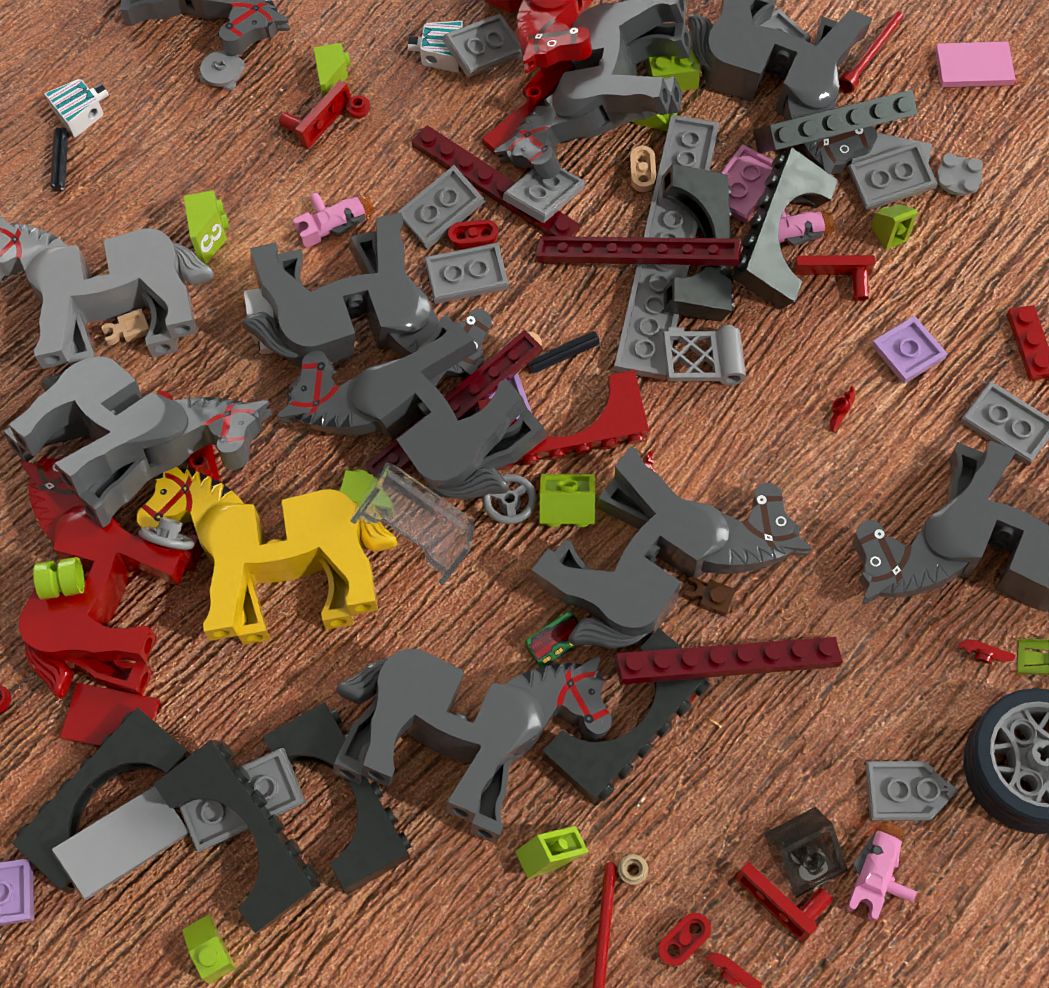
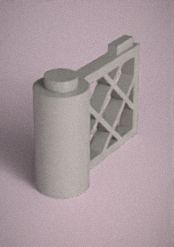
M724 325L717 331H684V328H668L667 331H664L663 343L668 381H720L724 385H737L746 380L741 334L738 328L732 325ZM670 340H680L686 346L678 352L671 346ZM698 340H709L710 348L704 352L695 343ZM689 349L700 356L694 364L683 356ZM678 360L689 368L685 373H674L673 365ZM705 360L713 367V373H704L697 366Z

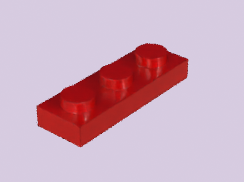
M1030 305L1009 309L1007 317L1029 381L1049 378V346L1035 306Z

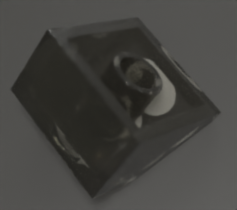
M817 807L764 833L771 856L796 898L848 871L833 823Z

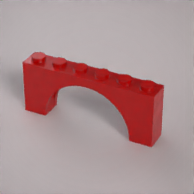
M635 370L609 375L607 382L608 403L601 416L587 429L570 436H548L518 461L497 470H507L512 468L513 464L523 463L524 465L536 464L539 462V459L550 457V460H558L564 458L565 454L576 452L577 455H583L598 447H602L604 450L617 447L618 443L638 444L643 442L644 438L648 436L649 426ZM492 398L478 401L479 412ZM515 419V420L510 424V426H512V425L517 421V419Z

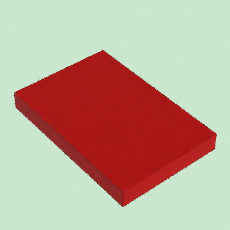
M77 683L60 738L66 741L101 747L103 739L107 735L114 733L121 726L122 719L129 712L135 711L137 707L155 722L161 701L159 698Z

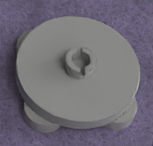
M224 50L209 54L204 58L200 66L201 74L199 78L201 83L223 87L227 91L233 90L236 87V81L245 69L244 60L237 55L227 54Z
M952 153L945 154L937 172L938 184L946 192L957 196L975 193L982 180L981 170L983 163L977 158L967 159L957 157Z

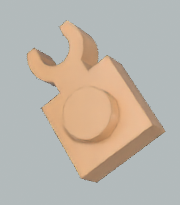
M142 308L117 317L118 324L107 323L101 327L104 334L113 333L111 336L105 337L108 345L118 343L123 337L128 343L147 336L150 329Z

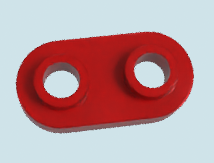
M488 219L457 222L448 230L450 244L458 249L493 244L498 240L499 236L497 224Z
M690 913L661 940L658 947V955L665 965L669 967L681 966L707 941L711 933V924L707 917L701 913ZM697 925L700 928V934L692 935L689 927ZM670 946L677 947L679 955L676 957L670 956L667 951Z

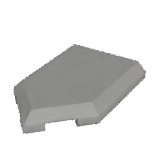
M926 761L866 762L865 772L871 821L932 820L958 789L950 782L945 781Z

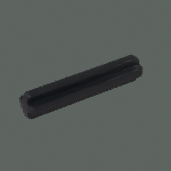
M64 127L54 129L50 187L54 192H62L65 189L69 133Z
M595 331L584 334L539 354L527 364L531 373L544 370L600 344L599 337Z

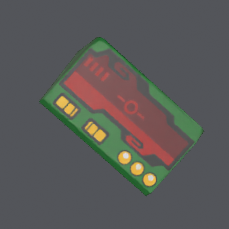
M570 610L525 640L526 649L540 667L547 666L576 646L569 642V635L579 623L577 618Z

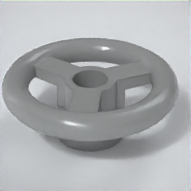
M503 474L502 477L507 482H515L521 486L504 494L483 496V506L487 514L495 521L503 524H516L527 519L534 511L537 502L536 491L526 478L517 474ZM527 492L529 496L528 505L521 513L517 514L521 509L520 497ZM491 497L499 500V508L504 515L494 510L491 505ZM507 499L514 500L512 503L506 502Z
M162 517L160 518L158 528L143 527L139 530V535L143 539L161 546L181 550H189L194 547L192 539L178 533L181 531L182 523L173 519Z

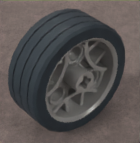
M1032 688L1017 690L1001 697L977 721L968 735L964 748L963 767L967 784L975 799L993 818L1003 825L1020 832L1034 834L1049 833V733L1042 729L1045 724L1049 726L1048 689ZM1014 730L1022 732L1025 736V741L1017 739L1014 735ZM995 738L999 741L1000 744L994 745ZM1005 753L1008 767L997 766L994 755ZM1020 780L1029 783L1031 792L1022 789Z

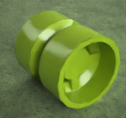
M78 557L61 559L58 564L54 561L35 563L33 571L34 584L37 595L41 600L59 597L60 592L65 596L82 594L84 592V573Z

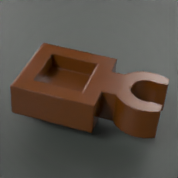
M689 577L688 584L694 586L696 591L684 590L683 597L687 600L700 599L699 608L726 617L736 589L713 580H709L708 585L705 586L702 585L698 578Z

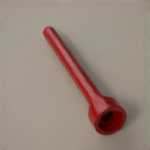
M898 11L893 15L854 68L841 75L838 80L839 89L842 92L850 94L856 89L859 84V75L903 19L902 12Z
M613 862L606 863L604 869L592 988H605L617 869Z

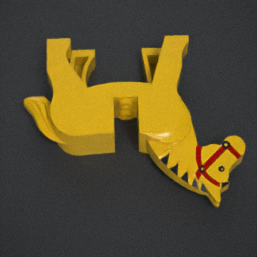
M178 467L163 472L155 478L157 482L154 495L137 513V522L141 528H158L160 518L162 517L179 521L182 525L193 521L199 542L209 560L215 565L210 587L211 606L208 616L203 623L204 633L209 641L238 636L243 645L271 640L256 585L258 583L289 581L321 570L327 576L329 583L327 601L321 612L326 630L354 625V615L378 611L373 573L369 559L363 552L364 545L372 552L385 551L397 546L396 537L382 525L372 511L361 504L352 502L344 493L332 489L283 499L282 506L287 540L276 539L266 543L264 527L254 505L244 504L231 489L221 482L203 473L189 469H179Z

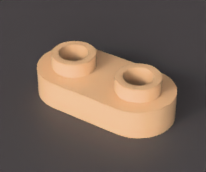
M637 146L630 154L631 185L639 192H648L656 184L655 153L648 146Z

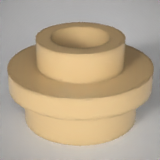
M630 854L620 861L618 873L621 880L626 884L638 885L646 879L648 865L641 856ZM636 866L639 869L638 874L630 875L627 871L628 867Z

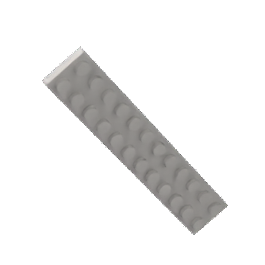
M671 115L644 237L696 238L698 224L694 218L679 204L663 198L662 176L672 163L710 171L719 122ZM637 264L614 371L628 372L635 370L636 375L666 380L667 370L663 333L668 328H677L679 314L664 312V288L674 277L686 278L690 265ZM670 340L671 346L673 347L674 340Z

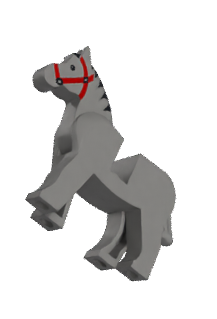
M0 216V282L4 276H12L25 271L33 291L42 303L39 319L40 338L34 348L35 358L42 369L67 363L72 366L81 360L97 357L86 324L88 322L114 319L146 307L151 311V325L145 340L152 358L178 352L177 338L198 333L192 301L185 286L186 281L191 285L209 282L214 278L212 269L201 262L190 249L178 243H173L162 231L146 228L103 240L109 274L97 275L92 278V273L78 246H68L53 234L30 225L9 224Z

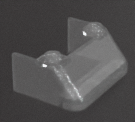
M385 463L357 504L350 520L354 524L359 518L368 524L379 523L382 520L423 548L427 565L435 571H441L439 583L444 585L469 553L475 528L473 521L466 514L392 463Z

